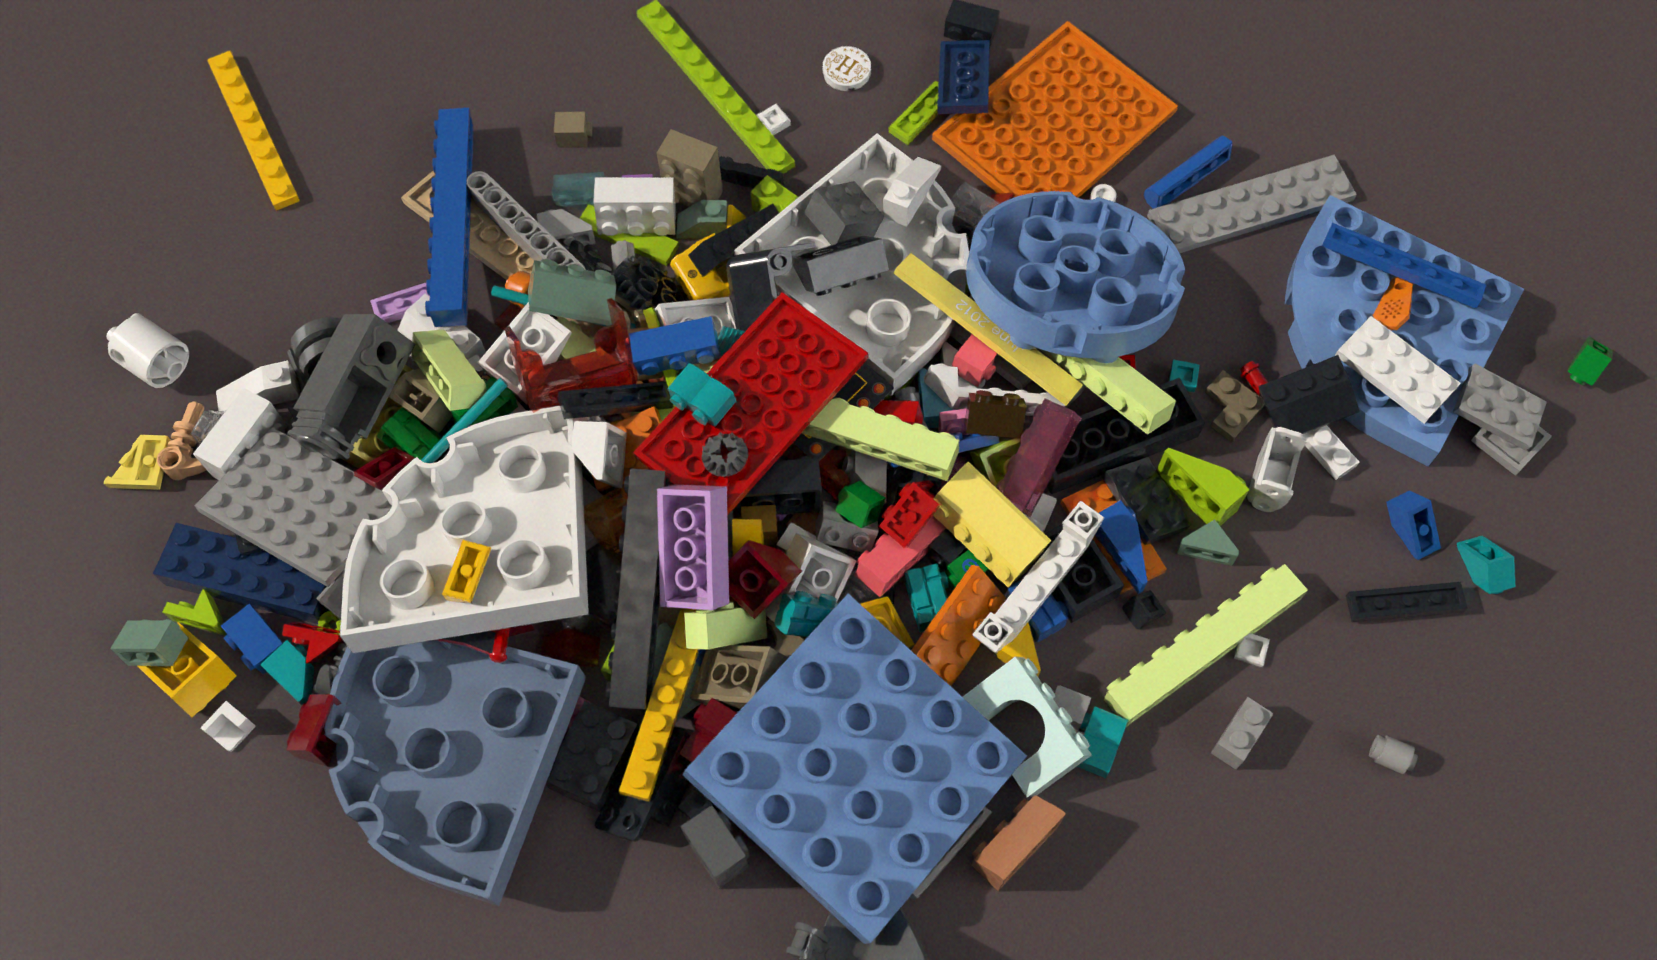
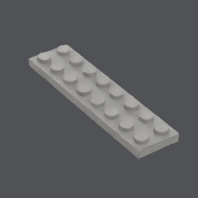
M1331 155L1148 211L1147 217L1149 221L1167 235L1179 253L1321 211L1330 195L1347 203L1354 201L1357 194L1336 156Z

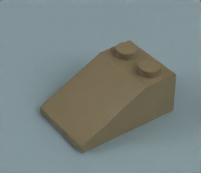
M729 645L706 649L690 699L708 704L710 699L714 698L731 710L740 711L788 657L771 647Z

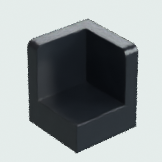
M693 784V790L678 806V809L689 819L694 818L711 805L715 811L718 809Z

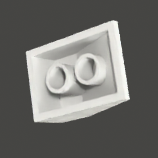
M528 302L477 364L490 377L493 376L497 380L501 377L508 384L507 387L513 391L514 395L527 404L545 383L572 332L548 314L529 311Z

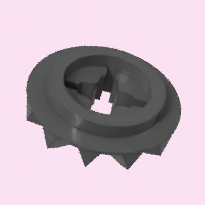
M720 432L713 438L709 437L706 445L702 446L701 458L705 468L710 473L716 476L727 477L743 469L748 459V449L742 438L735 436L732 432L730 434ZM723 445L728 451H732L728 453V463H725L721 455H717L721 453Z

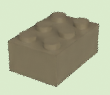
M671 129L657 151V159L661 178H674L675 203L690 207L700 200H718L723 192L718 147Z

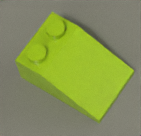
M1171 448L1165 450L1157 468L1165 484L1206 524L1215 519L1219 526H1221L1238 511L1250 490L1246 486L1245 481L1241 477L1234 475L1230 470Z

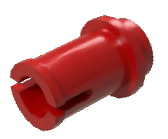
M1250 361L1240 369L1241 377L1246 378L1256 394L1260 396L1259 386L1268 383V380L1260 371L1259 363L1255 364L1254 361Z

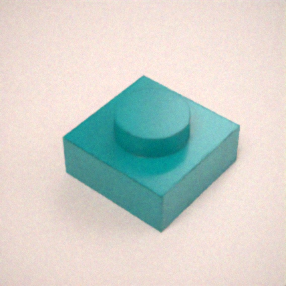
M1173 360L1169 381L1180 377L1186 390L1194 393L1197 387L1200 364Z

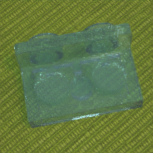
M604 172L553 175L551 193L555 206L594 205L595 178H605Z

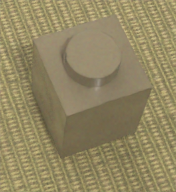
M555 112L554 135L557 147H588V137H592V122L587 121L585 112Z

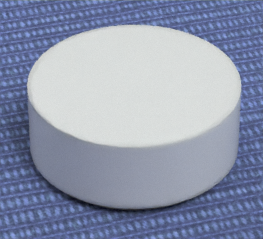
M1106 184L1097 185L1091 191L1090 200L1100 197L1115 202L1116 191Z

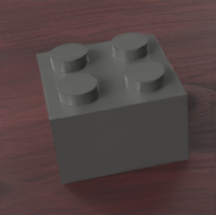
M855 181L815 189L804 212L831 245L859 236L874 237L884 218V215Z
M711 805L683 824L681 828L695 854L717 887L721 888L749 868L747 858L750 855L740 836L737 835L733 838L731 835L733 830L726 815L721 810L716 812Z

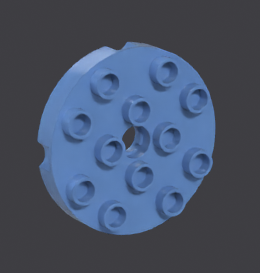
M1062 191L1021 195L991 209L983 216L974 231L966 265L967 284L976 304L993 323L1010 334V339L1014 345L1022 349L1031 350L1039 348L1064 356L1092 358L1100 363H1112L1119 356L1144 349L1160 339L1172 325L1185 287L1180 285L1185 272L1180 253L1167 235L1155 224L1137 212L1113 201L1100 197L1084 200L1074 196L1071 192Z

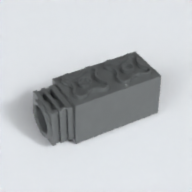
M344 314L294 406V409L299 412L296 416L298 419L296 422H293V428L287 434L296 439L302 447L310 452H319L331 460H348L350 451L354 449V443H357L359 438L367 439L416 344L376 314Z

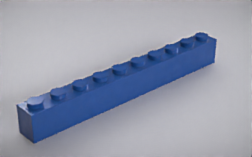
M469 108L439 109L438 120L434 121L437 139L433 140L434 152L437 155L436 158L432 159L433 171L436 176L431 179L432 191L435 193V196L430 199L431 211L434 213V217L429 219L430 231L433 233V237L428 239L432 258L427 260L431 279L426 280L427 294L430 295V300L425 302V311L427 317H431L434 327L467 325L471 194L467 185V178L472 174L474 124Z

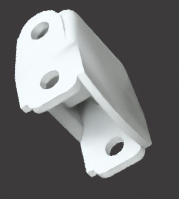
M1272 427L1258 455L1249 487L1250 490L1247 495L1248 501L1256 509L1264 512H1274L1285 506L1292 497L1294 491L1291 490L1300 453L1307 442V438L1303 434L1283 427Z

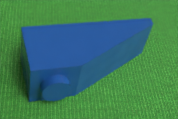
M1120 500L1099 512L1104 517V520L1095 536L1137 594L1143 592L1148 581L1139 528L1136 521L1137 518L1134 511L1130 507H1126Z

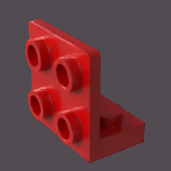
M930 480L906 484L899 493L901 498L896 505L892 504L882 515L884 520L879 527L903 548L909 547L942 504L928 492L934 485Z

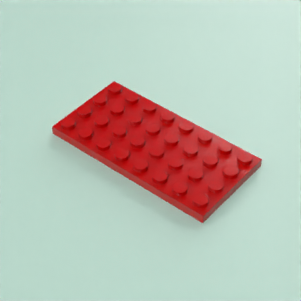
M782 292L706 373L711 378L728 387L736 398V402L715 427L708 423L703 425L692 416V411L686 408L680 410L675 407L633 454L635 458L651 470L670 473V485L727 487L728 516L869 358L868 352ZM720 432L723 434H730L732 432L735 436L742 438L748 449V459L743 469L727 477L716 476L710 473L705 468L701 458L702 446L706 445L709 437L713 438ZM723 445L721 453L717 455H721L725 463H728V453L732 451H728Z

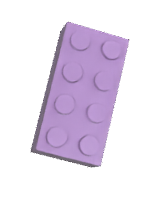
M670 485L658 488L660 606L715 610L729 604L727 487Z

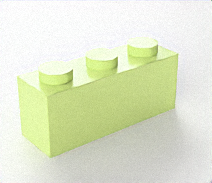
M729 602V604L715 610L696 609L695 612L684 613L686 649H713L767 638L766 610L753 619L737 602L736 605H734V602Z

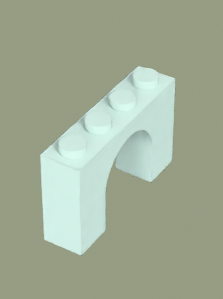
M1014 657L965 694L963 698L988 721L1010 704L1020 700L1032 704L1040 712L1045 723L1043 744L1033 756L1020 764L1012 773L1025 795L1032 797L1037 796L1092 754L1087 749L1090 747L1087 739L1082 733H1076L1071 726L1072 718L1063 707L1059 708L1053 700L1055 694L1046 683L1042 684L1037 677L1038 669L1034 663L1028 658Z

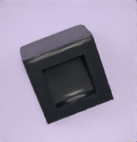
M1151 590L1133 596L1122 606L1123 611L1136 629L1143 628L1166 614V611Z

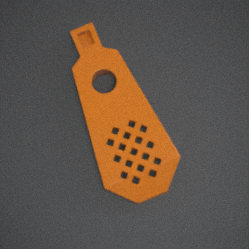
M1399 277L1391 279L1373 314V318L1389 330H1398L1410 319L1413 284Z

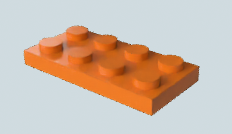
M1101 480L1063 498L1060 504L1067 515L1072 512L1080 501L1099 513L1115 504L1117 500L1105 481ZM1094 535V542L1124 584L1120 594L1132 589V585ZM1141 540L1147 581L1165 573L1167 568L1152 544L1144 545Z
M971 565L911 651L948 685L952 686L982 643L972 634L990 612L995 614L1007 598L979 566Z

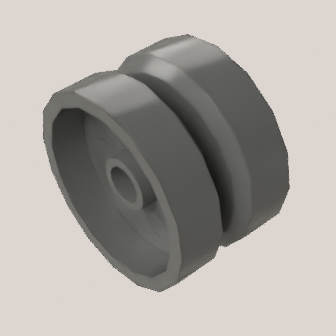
M325 317L315 319L304 324L291 337L290 345L299 360V366L307 380H309L341 321L340 318Z

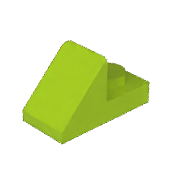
M205 589L201 591L195 606L182 601L178 605L167 602L163 609V613L176 623L179 622L187 626L226 635L225 630L221 627L224 621L215 600Z

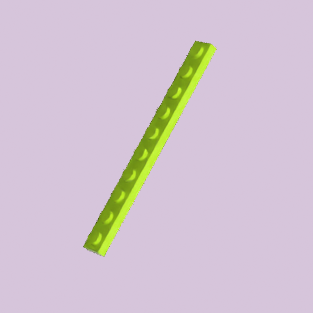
M658 0L637 10V16L762 165L766 169H775L783 174L795 167V160Z

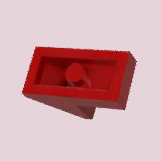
M301 622L287 623L283 627L282 636L292 637V642L309 644L306 657L307 664L319 661L337 648L339 643H344L340 636V630Z

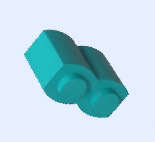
M691 363L683 369L667 388L671 396L670 401L680 410L686 408L692 411V416L703 425L708 423L715 427L736 402L734 393L728 387L711 378Z
M1094 707L1091 714L1086 712L1080 729L1085 730L1083 736L1090 745L1087 749L1092 755L1076 767L1106 778L1110 772L1128 720L1097 707Z

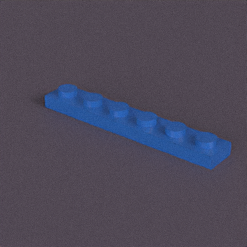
M1332 223L1322 244L1323 247L1333 252L1340 253L1360 263H1365L1385 273L1392 274L1412 284L1419 285L1434 293L1441 294L1476 309L1482 300L1486 288L1484 283L1335 223Z

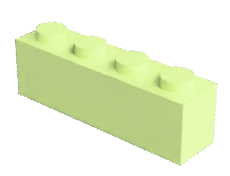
M444 329L413 332L412 342L416 345L411 352V357L448 409L451 411L471 408L486 393V383L477 374L474 366L465 358L464 353L456 346L455 341L450 338Z

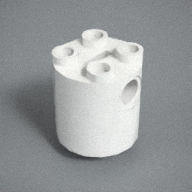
M139 313L133 314L118 327H112L107 333V340H109L108 353L111 359L154 388H163L172 384L186 368L189 360L187 345Z

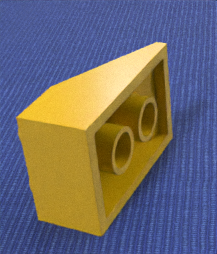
M178 622L177 624H179L180 629L188 637V640L173 666L137 667L192 718L199 711L203 710L207 703L221 690L225 689L237 675L213 651Z

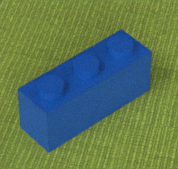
M712 316L629 333L632 359L639 376L654 375L659 371L669 369L679 370L686 367L689 363L707 364L721 358L717 330Z

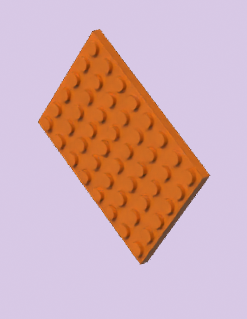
M1067 21L989 86L988 113L955 114L932 133V140L996 193H1013L1015 198L1030 193L1062 191L1071 192L1079 198L1177 112L1178 105Z

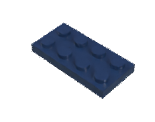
M989 40L941 41L938 114L988 113Z

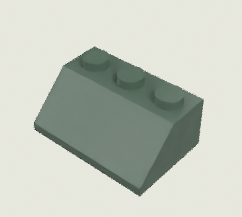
M548 259L534 260L528 286L529 311L611 326L616 292L615 276L604 270L593 272L584 270L583 267L578 265H568L567 267L557 265L555 261Z

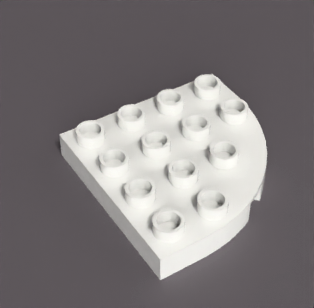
M879 134L874 135L734 250V255L815 242L816 248L792 251L791 255L796 256L831 245L804 213L815 189L855 181L883 214V198L894 180L913 160ZM934 180L907 227L883 218L874 237L883 240L889 271L882 272L880 278L869 281L863 278L856 280L857 284L855 286L841 288L840 285L831 288L832 292L829 294L816 296V293L805 290L792 265L791 270L787 274L775 277L777 296L783 292L867 351L869 358L865 363L894 387L888 394L892 396L894 392L898 391L938 353L956 324L955 320L897 277L894 271L912 253L964 293L967 281L966 265L969 257L966 233H956L952 226L955 207L943 188Z
M560 406L509 414L474 424L447 437L450 450L442 460L436 463H424L416 457L385 486L382 492L392 507L380 519H363L352 541L345 566L340 636L353 653L588 614L582 462L572 451L570 444V432L574 428V421H579L578 418L564 419ZM462 540L491 547L471 603L448 601L442 595Z

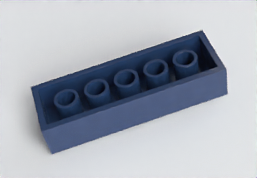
M175 523L153 572L164 585L197 594H200L205 589L213 598L244 606L250 604L256 609L318 624L319 618L329 611L316 599L327 587L265 550L246 556L241 555L238 550L236 537L180 523Z

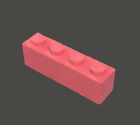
M932 516L908 548H903L890 535L883 534L871 552L866 550L856 562L858 568L855 576L881 597L904 576L906 571L910 570L928 553L929 545L946 527Z

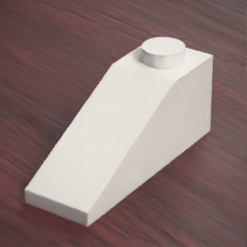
M917 157L894 180L883 198L884 218L907 227L940 172L941 165Z
M288 360L261 366L216 391L220 416L225 413L243 388L270 401L272 405L295 400L300 397L299 382Z

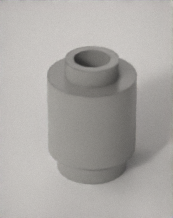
M1377 735L1369 752V757L1375 759V763L1400 774H1404L1407 770H1413L1418 755L1414 754L1415 748L1387 735L1385 737Z

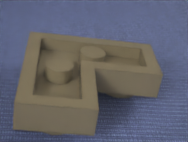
M1224 370L1205 391L1206 394L1225 407L1212 422L1211 427L1232 443L1264 408L1260 396Z

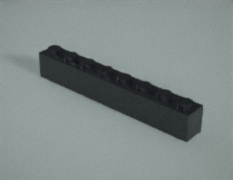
M630 468V476L627 475L625 478L624 489L625 493H628L627 505H624L622 509L625 533L621 534L619 540V550L623 552L622 563L618 564L616 573L617 581H620L619 593H616L614 597V610H617V622H613L611 629V639L615 640L614 652L610 653L608 661L609 670H612L611 682H608L606 686V699L609 700L610 707L647 709L652 695L660 605L657 489L670 486L671 474L666 471Z

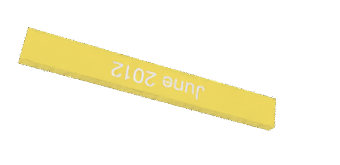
M912 253L896 267L894 274L1065 406L1083 386L1082 383L1039 350L1022 349L1014 345L1010 339V334L993 323L982 312L975 301Z

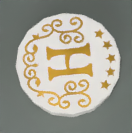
M854 47L833 49L826 55L823 61L824 79L835 89L849 91V89L855 88L856 90L868 82L871 75V62L867 54L860 49Z

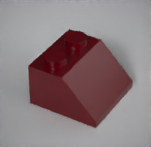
M748 540L728 561L729 595L755 619L801 574L802 570L782 550Z
M310 695L308 701L302 705L299 712L300 720L296 729L292 730L287 740V751L294 757L329 766L336 749V743L325 735V723L333 704L336 706L342 704L334 695Z

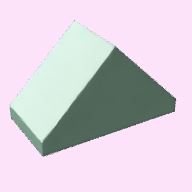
M1214 519L1183 538L1177 549V554L1232 566L1238 557L1239 550Z

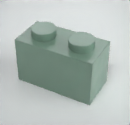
M146 619L142 621H127L110 649L128 666H173L188 637L180 629L179 624L169 619L164 621H150Z

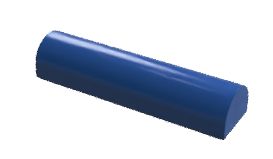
M1225 136L1218 137L1144 191L1146 202L1153 209L1168 205L1230 160L1233 142Z

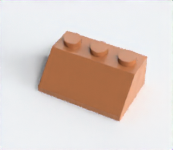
M1036 795L1030 801L1024 798L1013 810L1016 816L1009 823L1004 819L993 831L996 837L989 844L983 841L972 853L975 859L971 866L999 891L1059 827L1066 815L1064 811Z

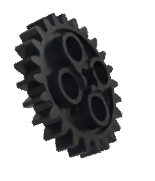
M631 256V258L626 257L615 269V282L620 285L617 290L625 294L622 298L631 302V308L636 307L638 310L643 311L652 307L655 310L658 304L688 301L685 299L687 294L680 291L682 286L676 285L674 282L676 279L668 277V271L662 272L658 264L653 266L649 259L645 262L640 256L638 259L634 256Z

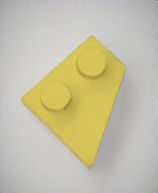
M140 435L133 443L131 450L119 461L121 466L112 477H106L104 485L108 488L160 490L164 471L157 463V456L161 450L168 447V442L171 439L163 435Z

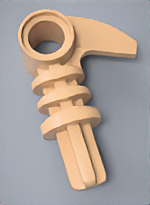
M192 401L188 404L182 421H176L173 425V429L176 431L171 435L173 440L169 441L168 447L161 450L157 456L158 465L173 480H182L188 476L206 471L197 458H191L193 453L191 447L195 446L197 442L194 438L200 437L202 433L198 424L202 417L204 406L198 402Z

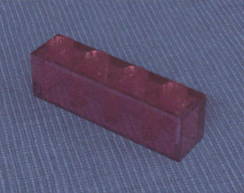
M1044 398L1042 404L1036 407L1033 414L1034 420L1030 428L1026 429L1022 434L1021 445L1017 453L1010 458L1005 477L996 485V488L1028 517H1031L1081 420V417L1073 410Z

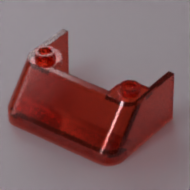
M612 298L607 299L612 325L603 327L596 332L594 336L595 351L544 366L540 355L535 350H521L519 339L511 327H504L515 371L527 403L533 413L539 411V409L560 406L557 398L558 391L637 383L638 376L632 359L624 311Z

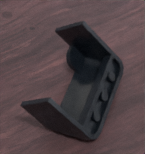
M815 242L738 254L728 260L726 271L737 330L746 331L778 297L775 277L785 275L791 270V252L816 248Z

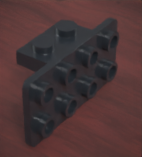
M673 728L649 802L626 796L619 792L633 751L632 748L595 822V828L602 832L636 842L640 840L650 817L659 824L669 826L689 784V780L683 776L687 767L677 760L687 740V732L683 729Z

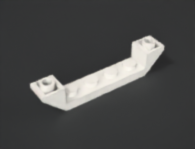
M946 364L931 365L924 376V383L951 409L967 408L969 393L984 390L998 396H1004L1006 393L1017 394L1025 400L1027 407L1025 415L1055 418L1080 396L1086 388L1083 384L1072 400L1065 406L1048 392L1036 394L1028 393L1025 390L1013 392L1002 391L1000 388L979 389L970 385L958 387V367H950Z
M1080 501L1064 520L1063 530L998 611L995 614L990 612L972 635L995 653L1015 639L1085 552L1103 522L1104 517Z

